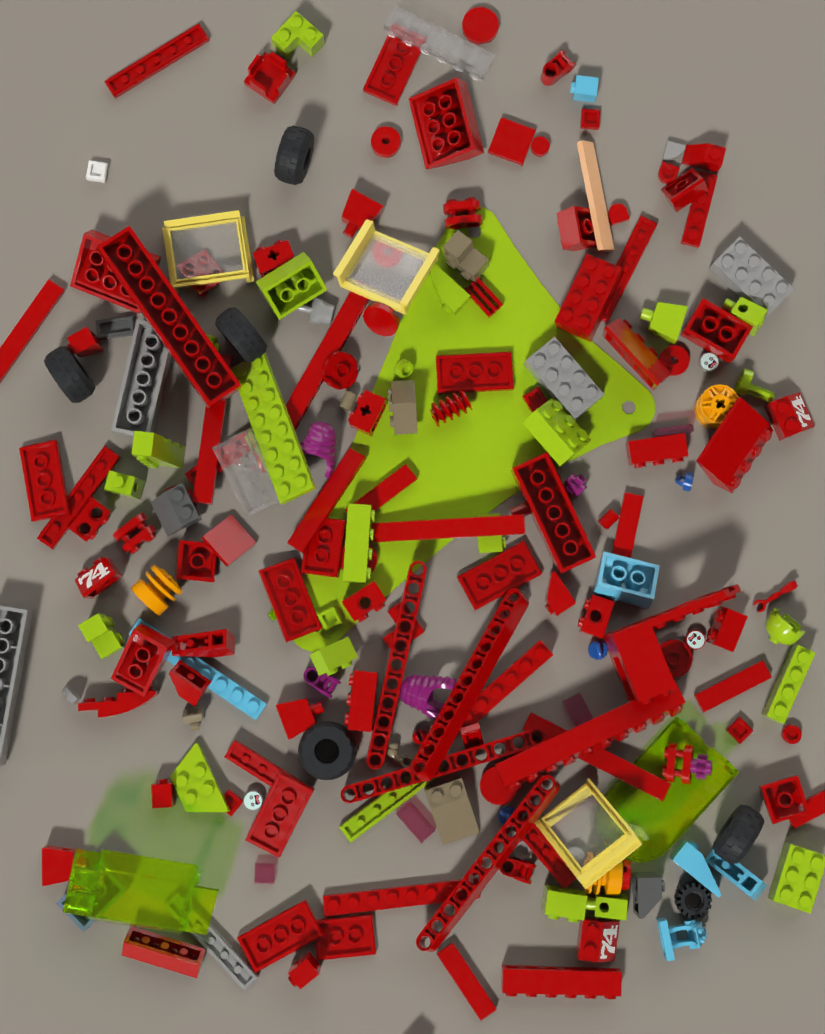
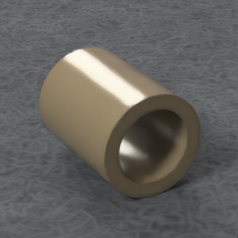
M345 391L339 407L351 412L358 396L352 392Z

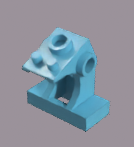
M664 917L656 918L663 955L666 961L675 960L674 949L682 946H689V949H697L707 939L706 928L702 927L701 921H696V919L692 918L684 920L682 924L668 926V922ZM686 930L688 939L677 941L675 932Z

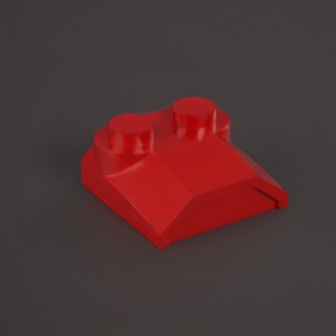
M179 540L175 564V579L215 582L214 575L217 555L204 542Z
M798 775L759 786L760 796L764 800L772 825L787 819L810 814Z

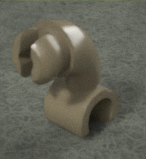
M389 742L387 754L390 759L405 768L410 767L403 764V759H411V757L408 755L400 757L397 750L398 744Z

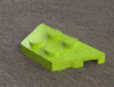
M194 744L170 776L185 811L229 812L230 809L200 744Z

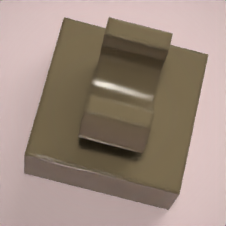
M203 706L183 710V724L190 723L192 731L200 729V721H203L204 717Z

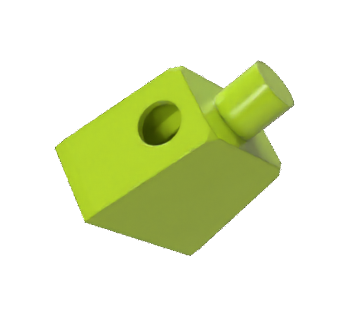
M740 297L737 303L727 298L722 306L723 309L730 312L733 316L753 326L749 334L754 337L764 323L768 311L743 297Z
M657 302L653 310L642 308L639 318L649 321L648 332L674 345L678 340L688 307Z
M109 470L104 490L141 500L145 481L134 476Z
M599 893L596 895V898L587 897L586 910H595L596 917L627 921L629 895L620 894L619 896ZM601 903H607L609 907L603 908Z

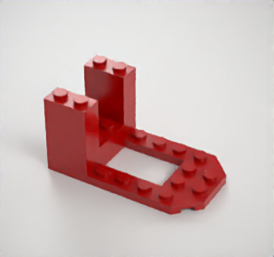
M738 584L708 593L604 634V643L608 648V653L627 700H636V702H642L644 705L654 701L653 697L660 694L661 697L672 694V690L677 688L653 628L656 630L667 626L666 623L674 620V622L683 620L688 614L692 613L695 615L703 612L705 608H713L723 604V601L736 598V593L741 592Z

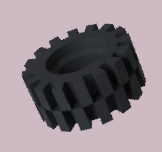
M687 881L686 884L682 883L681 887L676 890L677 894L674 895L677 909L687 918L697 919V917H704L703 914L707 915V910L711 909L712 906L710 905V902H712L711 894L707 888L696 881ZM692 892L700 896V903L696 907H689L686 904V897Z

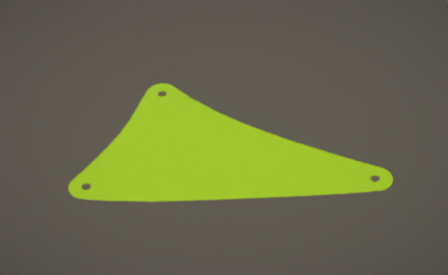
M481 207V210L476 212V214L482 215L483 222L479 226L481 234L477 238L469 236V228L446 229L436 246L440 253L435 264L463 289L468 287L471 282H474L471 279H465L460 274L461 271L457 268L452 269L446 263L443 246L459 230L473 241V246L477 251L488 258L490 266L479 278L501 301L503 306L488 318L470 298L455 316L451 313L447 314L441 308L442 305L428 274L410 304L407 314H403L399 328L372 393L385 398L388 404L372 437L357 430L351 449L364 455L366 460L328 518L347 521L345 509L348 508V504L356 502L405 464L410 468L417 480L376 510L375 520L371 521V523L471 518L478 514H488L506 499L519 492L520 490L511 473V469L547 452L522 423L532 414L522 396L539 387L547 401L552 399L524 366V363L554 337L604 393L602 399L575 420L581 429L587 433L591 441L564 464L601 445L639 432L646 428L653 420L655 402L648 389L594 342H589L557 329L555 319L561 308L538 280L513 245L496 216L490 210ZM468 213L457 214V216L468 215ZM477 284L476 286L478 287V289H479V290L489 299V301L496 307L497 304H496V303L487 295V293ZM472 288L470 291L490 312L492 309ZM511 352L514 390L465 393L472 410L467 407V414L461 410L460 417L454 413V420L447 416V423L439 420L440 426L438 427L430 412L431 403L434 402L438 406L439 399L445 403L446 396L452 400L453 393L438 394L436 356ZM401 359H407L414 365V371L407 379H402L394 373V368ZM414 380L417 433L395 435L394 427H390V416H393V412H389L388 389H392L391 381ZM626 401H631L635 404V411L632 414H626L622 409ZM370 410L365 411L364 415L370 414ZM549 454L555 469L560 467ZM455 538L376 543L369 541V544L376 551L377 565L371 573V578L367 579V583L343 582V570L341 567L339 578L304 574L303 580L316 614L335 606L343 623L326 632L322 626L321 630L293 641L300 648L309 652H316L337 642L358 622V620L354 622L343 605V600L375 581L384 597H386L406 580L409 565L413 561L418 560L426 563ZM415 564L412 568L413 573L422 565ZM367 597L362 598L360 606L362 608L370 607L371 600Z

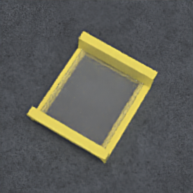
M239 210L164 221L165 228H162L170 284L177 293H180L179 288L209 283L246 278L247 283L254 282L245 216L241 217Z
M366 219L333 275L337 277L340 287L376 303L385 304L393 310L406 315L435 262L438 261L440 250L433 247L430 253L415 248L375 231L373 221Z
M587 779L584 785L535 822L536 826L585 890L642 845L632 829L590 779Z

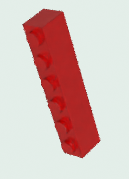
M538 640L480 692L461 728L476 724L553 656L552 652L541 640Z
M502 965L501 990L502 993H506V996L515 997L517 994H525L527 997H537V994H545V997L555 998L557 995H565L566 998H576L577 995H584L588 999H595L596 996H604L605 999H616V996H621L622 972L619 968Z

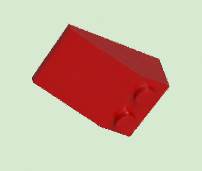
M141 623L133 629L111 679L145 697L168 659L176 641Z

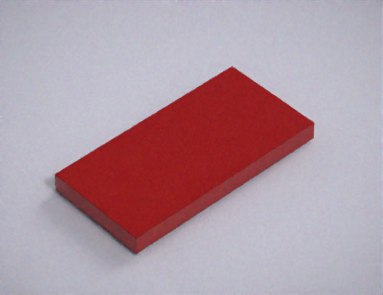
M393 24L364 85L363 92L397 106L424 49L427 38Z
M511 352L436 356L438 394L459 393V390H463L464 393L514 390Z
M55 439L20 447L19 451L31 521L37 522L70 514L58 441Z
M523 540L457 576V579L474 610H477L505 595L510 589L518 588L540 576L542 572Z
M295 557L258 570L285 643L322 629Z
M279 771L245 840L280 858L315 788Z
M305 899L238 936L237 940L254 972L257 973L322 937L324 932Z

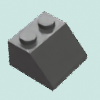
M183 483L165 491L151 502L167 536L202 520L195 503L192 502L193 499L186 485Z
M631 872L633 912L639 919H643L662 899V892H665V882L661 880V877L656 872Z

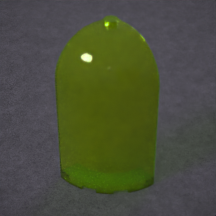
M677 716L633 764L666 781V778L662 775L663 766H667V758H664L665 746H669V743H678V749L684 750L685 744L694 745L695 759H697L698 754L707 755L708 760L713 761L712 774L706 775L705 780L697 779L695 773H692L690 785L682 784V778L676 777L674 783L669 782L671 786L663 801L619 779L614 783L604 797L642 843L639 848L625 858L631 862H649L665 854L740 773L725 757L704 743L703 739ZM678 757L677 769L682 770L683 758ZM599 803L595 812L594 826L597 833L605 840L603 845L607 848L624 833Z

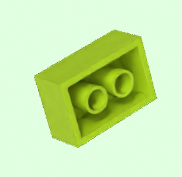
M302 252L256 281L257 286L279 320L328 290L313 262L305 252Z
M554 397L537 408L522 422L559 466L563 465L591 441L587 433L581 429L575 422V419L568 414L562 404Z
M785 841L768 898L774 902L811 914L825 869V855Z

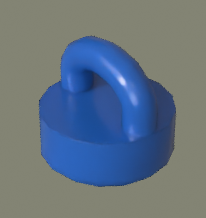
M687 472L686 475H678L675 478V482L683 486L684 491L689 492L692 487L694 473Z
M593 641L588 647L589 656L595 660H601L607 655L608 648L602 641Z
M511 806L502 807L498 813L499 821L504 825L515 809Z

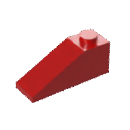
M227 629L172 637V640L176 641L172 648V656L222 657L235 655V636Z

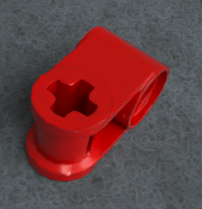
M565 50L560 51L552 60L544 65L540 76L541 82L544 85H553L575 68L576 63L566 56ZM546 72H551L554 76H548Z
M509 856L506 861L512 862V867L509 870H503L502 866L499 868L503 875L526 884H531L532 881L530 879L537 865Z

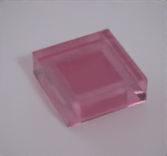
M255 863L254 883L274 884L275 863Z

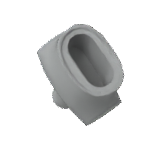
M314 298L311 306L304 304L298 308V311L309 313L310 323L331 324L335 305L329 304L322 299Z

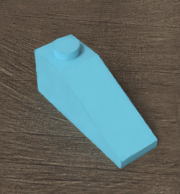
M683 839L669 858L717 897H720L721 893L705 858L698 851L700 847L692 840L687 842Z
M713 849L705 858V861L754 901L757 900L767 887L762 880L740 863L732 864L724 861L715 854Z

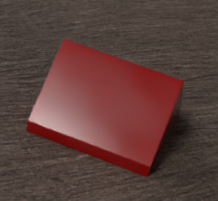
M692 168L662 188L661 191L677 213L708 192V188L703 177Z

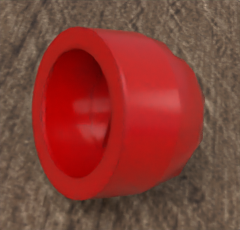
M416 729L412 734V739L416 744H422L427 733L423 729ZM417 732L421 733L423 741L419 742Z

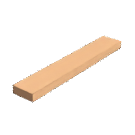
M581 140L577 142V148L597 250L612 252L614 251V245L594 143Z

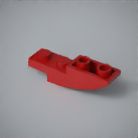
M151 687L147 695L143 697L128 688H123L122 692L116 693V701L115 697H103V701L95 702V698L83 699V703H78V711L98 710V718L122 714L151 701L159 694V690H153V687Z

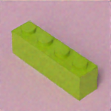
M348 504L343 582L367 583V579L371 578V568H368V560H372V548H369V541H373L374 529H370L371 521L375 520V510H371V505Z
M800 645L791 646L762 711V716L777 723L785 724L816 654L815 652Z

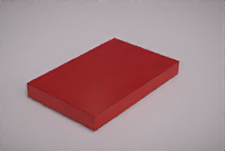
M327 518L303 554L302 574L339 578L346 520Z
M372 914L317 919L324 932L322 937L315 940L317 961L376 955Z

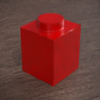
M157 779V783L151 784L152 808L175 806L173 782H168V779Z

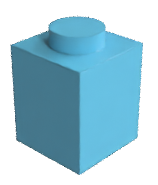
M576 75L575 82H571L570 93H573V100L595 103L599 78Z

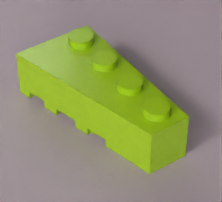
M134 431L131 454L140 463H144L143 465L147 466V468L158 469L159 466L183 468L186 446L179 445L177 442L171 444L172 440L156 433Z

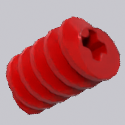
M459 390V397L453 393L452 400L446 396L445 403L441 399L438 400V406L434 402L431 403L430 412L436 425L439 427V420L447 423V416L454 420V413L460 417L461 410L467 414V407L471 410L472 407L463 390Z

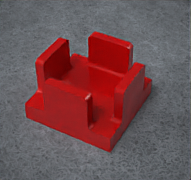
M271 51L270 54L264 52L262 56L257 54L248 66L249 74L243 82L275 105L296 76V73L288 68L287 62Z

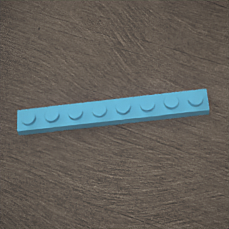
M141 618L137 620V622L129 632V635H131L133 629L142 623L152 628L153 630L163 634L162 632H160L159 630H157ZM171 650L167 661L176 665L181 660L212 681L208 687L210 690L254 720L258 719L267 703L199 657L172 656Z

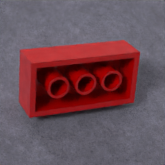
M587 254L555 319L557 329L591 342L623 277L622 267Z

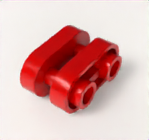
M475 197L466 198L464 201H457L456 199L447 200L443 204V213L450 215V217L444 220L445 228L462 229L482 225V215L476 214L477 211L481 210L480 201L476 200ZM468 213V215L457 216V214Z
M144 512L132 518L112 535L117 542L122 539L124 540L125 544L122 546V549L126 554L136 553L141 549L140 545L145 541L148 543L156 537L157 529L153 524L148 527L145 525L148 518ZM139 528L141 532L131 538L129 534Z
M669 743V746H665L664 758H667V766H663L662 775L666 778L667 782L674 783L676 777H681L682 784L690 785L694 745L685 744L684 750H679L678 743ZM678 757L683 758L682 770L677 769Z

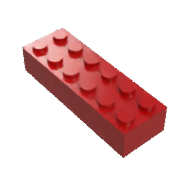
M548 452L513 467L511 473L524 501L529 507L531 516L558 574L596 558Z

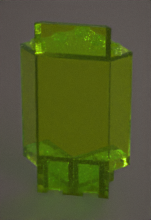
M76 848L63 913L86 916V919L179 934L184 931L207 935L219 889L196 886L199 883L201 871H198V865L104 849L101 852Z

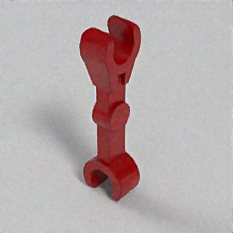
M790 581L780 591L774 592L764 601L755 600L752 605L754 606L760 602L762 608L757 610V612H763L766 609L767 603L779 598L782 594L794 590L798 585L796 581Z

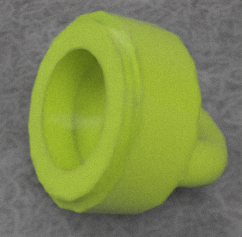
M401 359L394 368V373L402 379L409 378L414 371L413 363L407 359Z

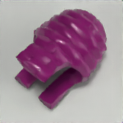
M314 422L310 425L311 429L308 431L304 441L300 443L303 454L316 455L326 460L325 477L330 478L334 470L336 456L335 430L328 423Z
M414 674L404 679L400 688V698L406 705L416 708L417 711L421 710L422 714H426L428 717L436 720L444 704L433 699L434 689L446 688L452 690L457 681L448 676L443 678L442 676L436 677L435 675L422 676L421 674Z

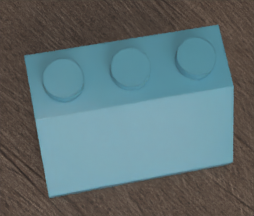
M603 551L592 594L649 609L655 597L660 565Z

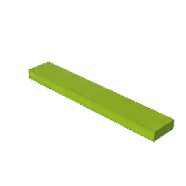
M409 773L401 780L404 783H408L411 781L412 776ZM436 778L381 794L339 826L349 842H353Z

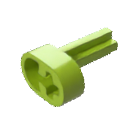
M743 368L734 391L742 396L748 394L768 403L772 402L775 393L751 384L754 371Z

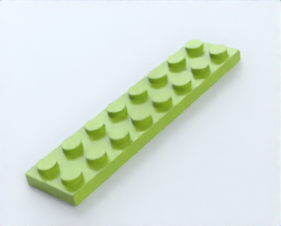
M266 353L253 362L246 363L243 361L230 368L241 384L239 393L279 503L284 505L316 489Z

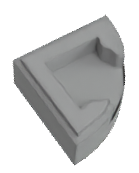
M667 141L662 160L670 161L679 157L686 145Z
M68 686L62 690V693L67 696L66 699L71 704L78 703L81 699Z

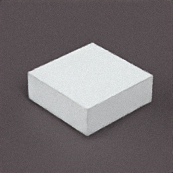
M89 160L86 179L88 181L106 183L108 163Z

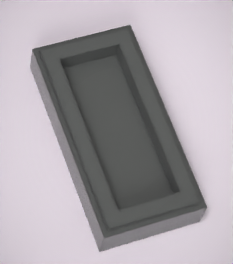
M133 315L95 321L98 340L133 336L135 328Z

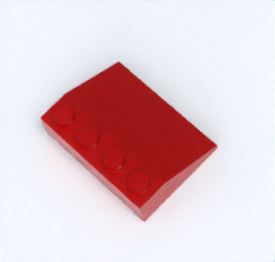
M456 77L408 98L427 170L469 160L484 153L467 82Z
M93 229L84 233L70 286L140 314V310L98 251L97 246L111 237ZM149 252L159 267L162 257Z
M619 318L607 325L603 330L602 336L653 391L672 374L670 366L665 361L662 363L659 361L657 352L652 347L649 349L646 347L644 338L639 333L636 335L631 330L632 326L626 319L622 321Z
M738 397L696 461L714 485L733 493L739 487L745 473L751 469L755 458L761 454L766 441L771 439L773 429L769 422L744 399Z

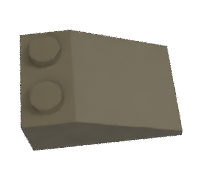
M461 776L424 789L443 845L480 833Z

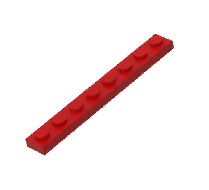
M478 877L473 878L474 884L479 882ZM461 879L323 895L325 916L443 903ZM466 890L461 894L462 900H465L467 897Z

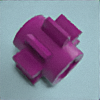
M573 473L564 482L567 486L565 488L566 493L569 496L575 494L578 497L587 488L584 484L587 479L582 474L576 476Z
M698 754L697 759L692 758L691 773H695L697 779L706 780V775L712 774L713 761L708 760L707 755Z

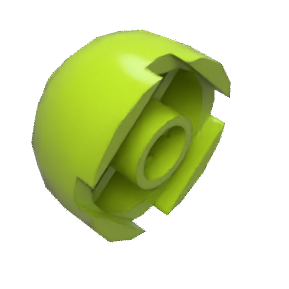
M774 608L765 623L766 631L770 635L768 637L769 640L776 645L778 643L783 645L796 643L804 635L805 630L800 631L802 626L786 613L782 616L779 614L781 610Z

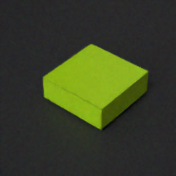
M335 606L317 614L325 632L343 623Z

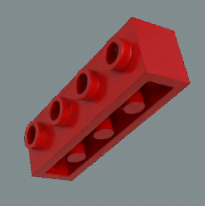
M130 926L123 942L122 956L197 978L206 949Z

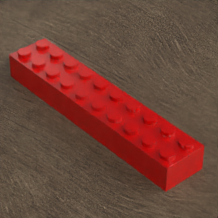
M130 225L98 245V251L208 409L211 410L241 389L240 382Z
M677 684V688L673 689V693L668 696L661 697L660 694L653 697L654 701L644 705L642 702L638 703L636 700H632L495 764L506 791L509 789L515 791L521 788L522 783L526 781L532 783L540 779L539 776L545 772L547 775L554 773L558 770V766L562 764L565 767L571 765L579 756L586 758L593 754L594 749L600 748V750L609 747L610 743L616 739L620 742L628 738L629 733L633 731L639 733L645 730L650 723L656 725L664 721L665 716L669 714L671 717L678 715L683 710L686 701Z

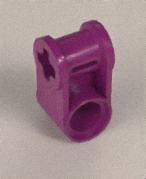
M315 667L307 668L303 674L305 682L325 696L332 698L334 689L341 681L331 675L328 676L327 673L320 676L318 674V678L315 681H310L307 678L308 671L314 670L317 672Z

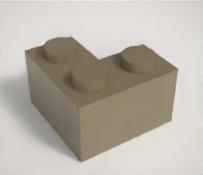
M459 230L443 246L448 266L452 269L457 268L461 271L460 274L467 280L471 279L476 282L490 266L488 258L477 251L473 246V241Z
M414 380L391 381L392 389H388L389 412H393V416H390V427H394L395 435L417 433V413Z

